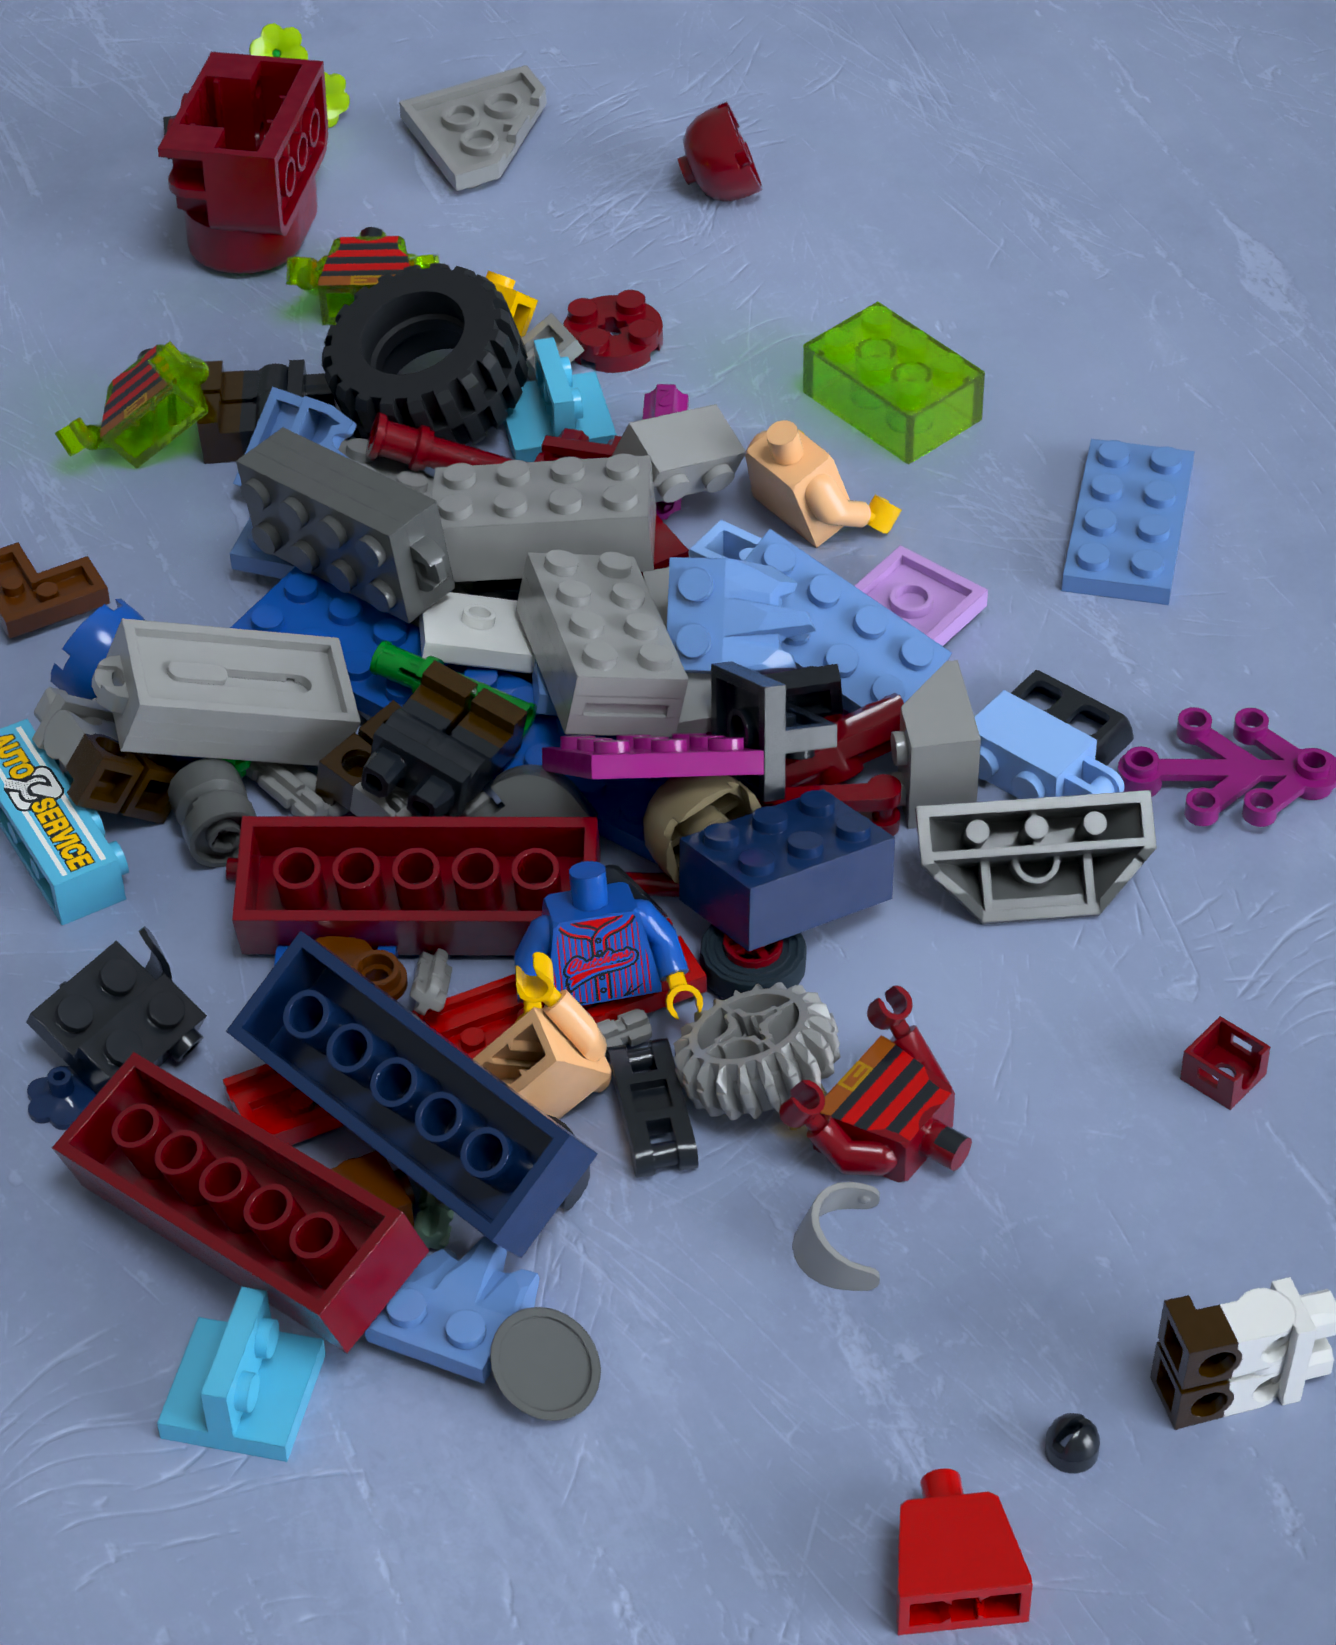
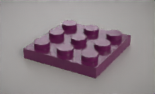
M672 733V739L665 736H651L650 734L616 735V740H612V738H595V736L573 735L560 736V747H542V768L548 772L587 779L764 775V751L744 748V738L706 735V733Z

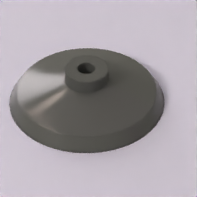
M531 1307L513 1313L497 1329L491 1345V1367L500 1390L515 1407L535 1418L552 1421L573 1417L591 1403L600 1384V1359L591 1337L577 1321L555 1309Z

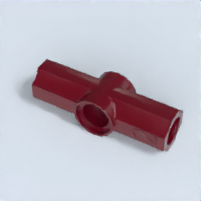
M893 693L845 716L835 714L824 717V719L837 724V747L815 750V756L809 759L796 760L785 758V787L835 785L860 773L864 769V763L890 752L891 732L900 731V710L904 704L901 696Z

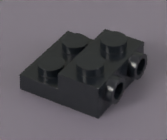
M116 940L33 1010L26 1023L98 1094L133 1052L158 1067L170 1057L177 1063L182 1061L203 1040L204 1037L198 1030L207 1015L165 973L156 980Z

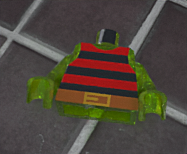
M367 227L361 230L358 237H339L335 239L329 254L323 256L318 261L310 257H287L286 285H297L310 295L319 296L322 325H337L335 318L344 304L350 306L354 302V294L364 286L368 289L378 283L377 278L389 272L394 276L403 273L404 267L419 265L421 269L430 268L431 263H440L438 254L417 256L416 254L407 253L404 238L400 236H386V233L377 227Z
M171 341L165 345L159 344L153 348L145 349L140 352L136 362L113 379L108 386L103 418L100 424L86 426L82 418L79 417L54 434L70 457L85 448L88 450L113 449L137 469L208 413V407L200 385L209 376L208 366L199 357L179 351Z

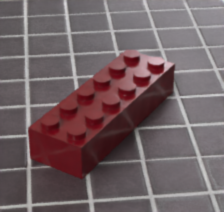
M242 816L232 916L242 954H276L277 946H290L299 932L302 931L314 940L326 936L355 937L365 940L373 950H378V946H397L398 955H421L423 952L434 955L438 948L445 950L449 955H514L531 921L542 916L543 899L549 894L571 890L569 869L573 865L584 861L600 863L601 849L597 817Z
M135 1052L131 1054L52 1146L55 1153L83 1187L236 1284L267 1291L268 1301L271 1306L345 1353L351 1350L429 1252L402 1211Z

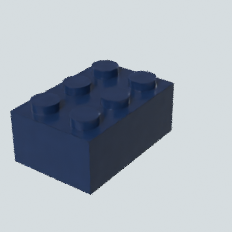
M826 790L807 791L798 798L775 806L758 808L752 814L726 823L711 824L702 831L680 838L679 900L749 952L891 900L893 895L895 837Z

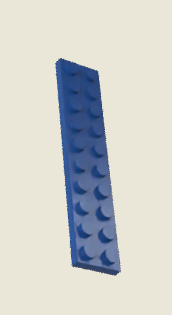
M296 566L230 627L339 638L357 710L370 717L376 715L392 700L403 706L413 694L410 688L382 676L371 674L370 663L376 648L382 641L391 642L394 646L422 657L420 628L387 612H380L364 600L350 593H343L334 585L310 573H304ZM444 663L445 666L455 672L488 684L495 689L528 703L532 702L535 704L533 684L507 671ZM536 713L531 728L522 739L521 749L495 777L515 766L528 764L542 765V747H560V736H573L575 734L564 733L558 716ZM590 735L595 736V738H612V740H616V735ZM565 775L573 781L598 812L599 835L656 863L645 846L643 816L651 797L670 777L587 779Z

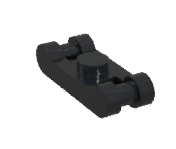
M668 1038L649 1040L648 1047L627 1050L626 1045L607 1047V1061L612 1070L611 1082L614 1084L630 1148L635 1177L655 1175L656 1168L677 1165L679 1171L698 1168L699 1161L696 1141L680 1081L675 1072L676 1066ZM664 1133L671 1134V1141L651 1144L649 1136Z

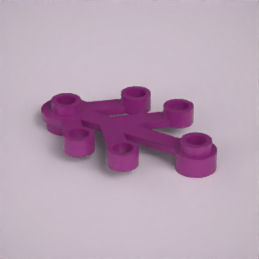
M1190 707L1182 710L1178 715L1177 737L1186 744L1198 746L1216 759H1159L1158 754L1154 750L1140 746L1131 748L1120 758L1117 773L1124 782L1125 788L1123 792L1151 790V797L1160 791L1162 781H1221L1212 789L1195 788L1187 794L1184 811L1185 818L1197 826H1210L1218 820L1221 811L1245 794L1242 810L1244 820L1253 826L1266 827L1276 821L1278 812L1298 797L1306 800H1320L1327 797L1336 787V757L1318 748H1297L1268 729L1269 718L1265 712L1257 708H1244L1235 715L1233 736L1238 742L1245 745H1255L1275 759L1259 760L1211 728L1212 717L1206 710ZM1259 782H1279L1270 790L1265 788L1250 790ZM1197 806H1206L1208 808H1200ZM1256 806H1262L1265 809L1257 808Z

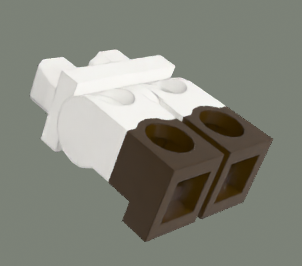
M1291 1277L1272 1281L1270 1289L1254 1288L1247 1291L1238 1301L1201 1309L1195 1308L1189 1295L1164 1300L1157 1336L1159 1341L1156 1342L1150 1378L1174 1430L1262 1408L1272 1403L1276 1397H1278L1282 1406L1300 1402L1305 1380L1331 1374L1334 1357L1332 1347L1326 1337L1336 1335V1301L1329 1289L1299 1295Z

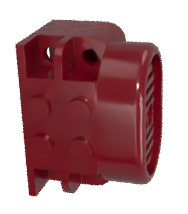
M211 52L189 93L183 94L178 113L175 117L169 119L167 132L158 147L159 157L172 158L173 167L168 177L169 189L176 195L177 208L184 210L189 251L198 262L206 267L235 274L262 272L286 263L301 248L317 213L315 175L324 159L328 144L324 61Z

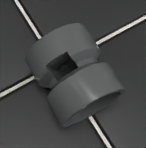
M205 758L188 764L180 769L171 779L167 791L169 802L177 822L181 825L182 834L191 856L198 863L208 867H225L228 857L238 858L242 816L257 815L252 803L248 800L247 791L237 769L230 762L217 758Z

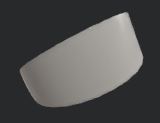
M842 1182L828 1186L818 1194L796 1230L792 1243L794 1258L800 1269L808 1277L822 1285L849 1291H869L879 1285V1272L872 1267L852 1262L839 1254L825 1238L819 1221L820 1216L835 1210L870 1209L877 1206L880 1201V1193L877 1188L862 1183Z

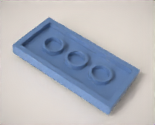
M1091 439L1063 572V592L1169 605L1195 451L1175 449L1168 446L1157 447L1124 443L1118 440Z
M771 529L767 531L744 560L746 562L773 566L797 582L795 592L782 599V607L808 612L816 631L786 638L781 643V649L794 656L797 669L807 666L818 667L838 664L843 709L849 713L893 693L899 694L905 703L952 655V652Z

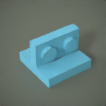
M554 337L534 340L536 380L526 382L524 387H521L523 393L514 409L508 408L506 410L508 417L503 422L514 459L534 462L537 455L542 452V442L545 436L559 437L565 428L583 431L589 437V442L608 444V441L617 436L596 371L572 375L569 357H560Z
M241 1286L228 1322L198 1317L157 1422L160 1439L288 1462L326 1355L324 1339L279 1331L278 1320L271 1319L267 1291Z

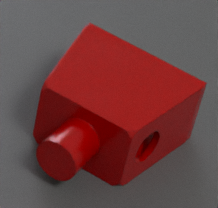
M942 1468L926 1473L920 1480L923 1498L906 1500L900 1504L896 1619L898 1636L1029 1622L1033 1587L1032 1578L999 1496L990 1491L964 1494L961 1476L953 1469Z

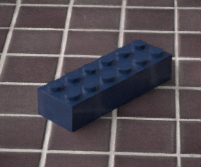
M302 931L299 932L226 1030L228 1034L490 1241L520 1258L523 1257L598 1155L597 1152L352 966Z

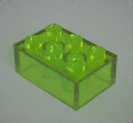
M878 301L803 344V393L908 465L982 420L985 371Z

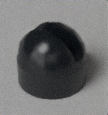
M1065 1413L1055 1418L1047 1431L1045 1454L1050 1464L1062 1472L1076 1474L1089 1470L1096 1463L1099 1455L1100 1437L1095 1424L1080 1413ZM1069 1434H1074L1065 1447L1060 1444Z

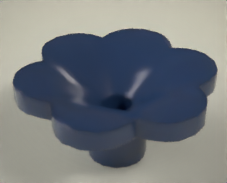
M70 1066L55 1067L48 1072L47 1077L37 1078L28 1085L27 1094L30 1100L28 1113L31 1120L36 1123L50 1122L56 1129L67 1130L95 1098L97 1093Z

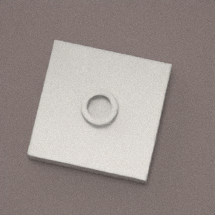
M449 592L419 615L422 658L426 659V657L432 655L448 664L521 673H533L535 656L516 610V600Z

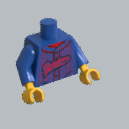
M584 861L573 865L569 869L571 890L549 894L543 899L542 916L531 921L514 954L515 966L518 965L524 973L530 976H538L533 967V953L541 952L549 956L553 964L555 988L558 991L567 990L581 1006L662 992L661 981H667L670 991L667 993L665 1005L672 1017L679 1020L677 1012L673 1007V999L680 991H689L693 994L699 1013L703 1007V997L699 990L694 986L688 985L684 975L689 972L675 928L649 900L634 899L628 883L617 882L607 884L605 866L599 862ZM517 993V1002L524 1004V1013L517 1018L516 1022L532 1008H542V1002H526Z

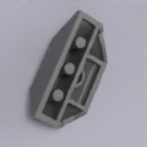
M1151 790L916 806L915 808L920 867L981 924L1099 916L1157 848Z

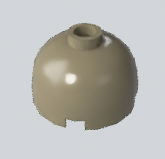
M729 775L670 777L656 790L648 802L643 816L645 846L660 869L675 883L679 884L680 838L702 831L711 824L726 823L752 814L756 809L761 808V805L756 796L746 786Z

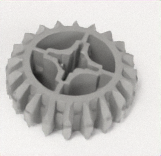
M778 982L767 989H763L760 984H756L751 991L740 993L735 990L734 995L725 1000L714 999L712 1008L701 1010L700 1013L698 1011L695 1012L694 1022L687 1023L680 1028L682 1037L673 1043L676 1052L674 1057L677 1066L675 1069L681 1087L685 1088L688 1098L692 1099L695 1108L706 1109L710 1117H717L726 1113L731 1121L737 1120L740 1116L750 1113L754 1119H757L762 1112L771 1109L779 1113L781 1104L792 1097L790 1090L802 1080H810L821 1088V1079L828 1078L834 1074L833 1064L841 1058L838 1048L840 1042L837 1036L839 1031L832 1013H829L827 1005L821 1001L818 993L806 992L802 985H794L787 989L782 982Z

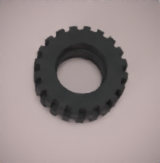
M431 263L430 268L421 269L419 265L404 267L403 273L394 276L389 272L377 278L378 283L369 289L364 286L354 294V302L350 306L344 304L335 318L337 325H330L322 352V367L325 371V380L341 412L356 423L357 426L353 433L356 438L369 439L371 428L378 412L386 414L389 421L418 429L421 424L429 426L430 430L434 431L435 437L463 445L472 442L473 445L479 443L486 438L485 432L492 426L497 429L507 419L508 413L506 410L508 408L514 409L523 393L521 387H524L527 381L528 366L526 361L528 356L507 302L502 293L497 291L494 283L484 276L476 275L472 270L457 265L454 270H451L447 264ZM441 349H453L443 360L427 369L410 374H398L403 367L421 355Z

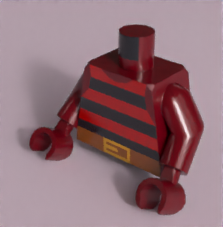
M895 985L885 992L886 1001L891 1005L894 1013H891L886 1008L885 1003L880 998L872 1001L867 1010L869 1022L880 1030L890 1029L893 1037L889 1040L881 1035L826 1096H824L822 1089L816 1083L810 1080L800 1081L790 1090L792 1097L781 1104L779 1113L780 1119L789 1127L799 1128L805 1125L808 1128L807 1137L813 1143V1149L822 1153L839 1172L845 1175L882 1176L899 1183L908 1181L927 1158L938 1162L952 1171L957 1170L969 1154L972 1139L952 1128L955 1092L917 1026H909L905 1020L913 1007L909 992L903 987Z

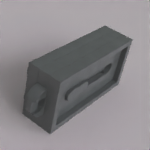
M284 427L236 461L242 483L240 487L241 494L247 503L253 526L252 537L257 546L266 554H273L295 565L302 572L310 573L334 585L339 591L350 593L373 605L380 612H387L407 623L412 622L455 588L436 500Z

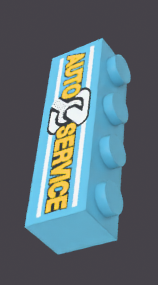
M24 719L0 729V827L63 926L126 900L122 875L129 873V867L118 842L108 843L105 839V829L97 810L76 806L69 797L67 791L74 779L68 771L62 772L60 770L59 760L50 758L44 749L37 747L32 740L36 731L29 720Z

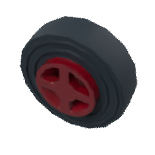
M711 924L701 940L700 966L707 975V986L724 999L732 997L735 990L740 993L751 991L756 984H760L763 989H767L778 982H782L788 989L794 985H799L804 977L807 946L802 934L798 933L748 952Z

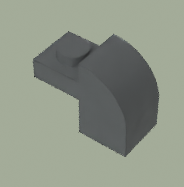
M528 764L515 766L497 775L491 788L502 801L497 804L491 797L481 803L466 817H597L598 812L567 776L545 771L542 765Z

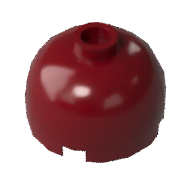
M727 101L706 110L691 122L683 137L685 155L677 158L686 183L690 185L697 182L706 196L717 201H734L762 191L761 180L751 152L738 129L740 126Z

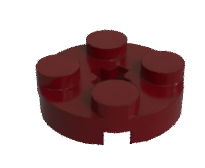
M624 290L618 295L599 296L591 299L578 298L568 305V315L563 322V326L585 350L573 360L581 365L582 358L586 361L594 362L595 371L604 373L627 372L646 365L651 361V352L656 348L660 351L663 345L662 318L653 306L646 303L645 295L639 291ZM611 332H617L620 334L611 335Z

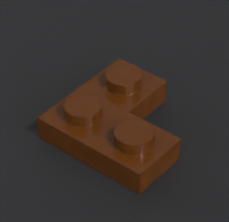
M19 542L0 548V624L9 639L83 614L104 604H110L108 587L88 556L37 573Z

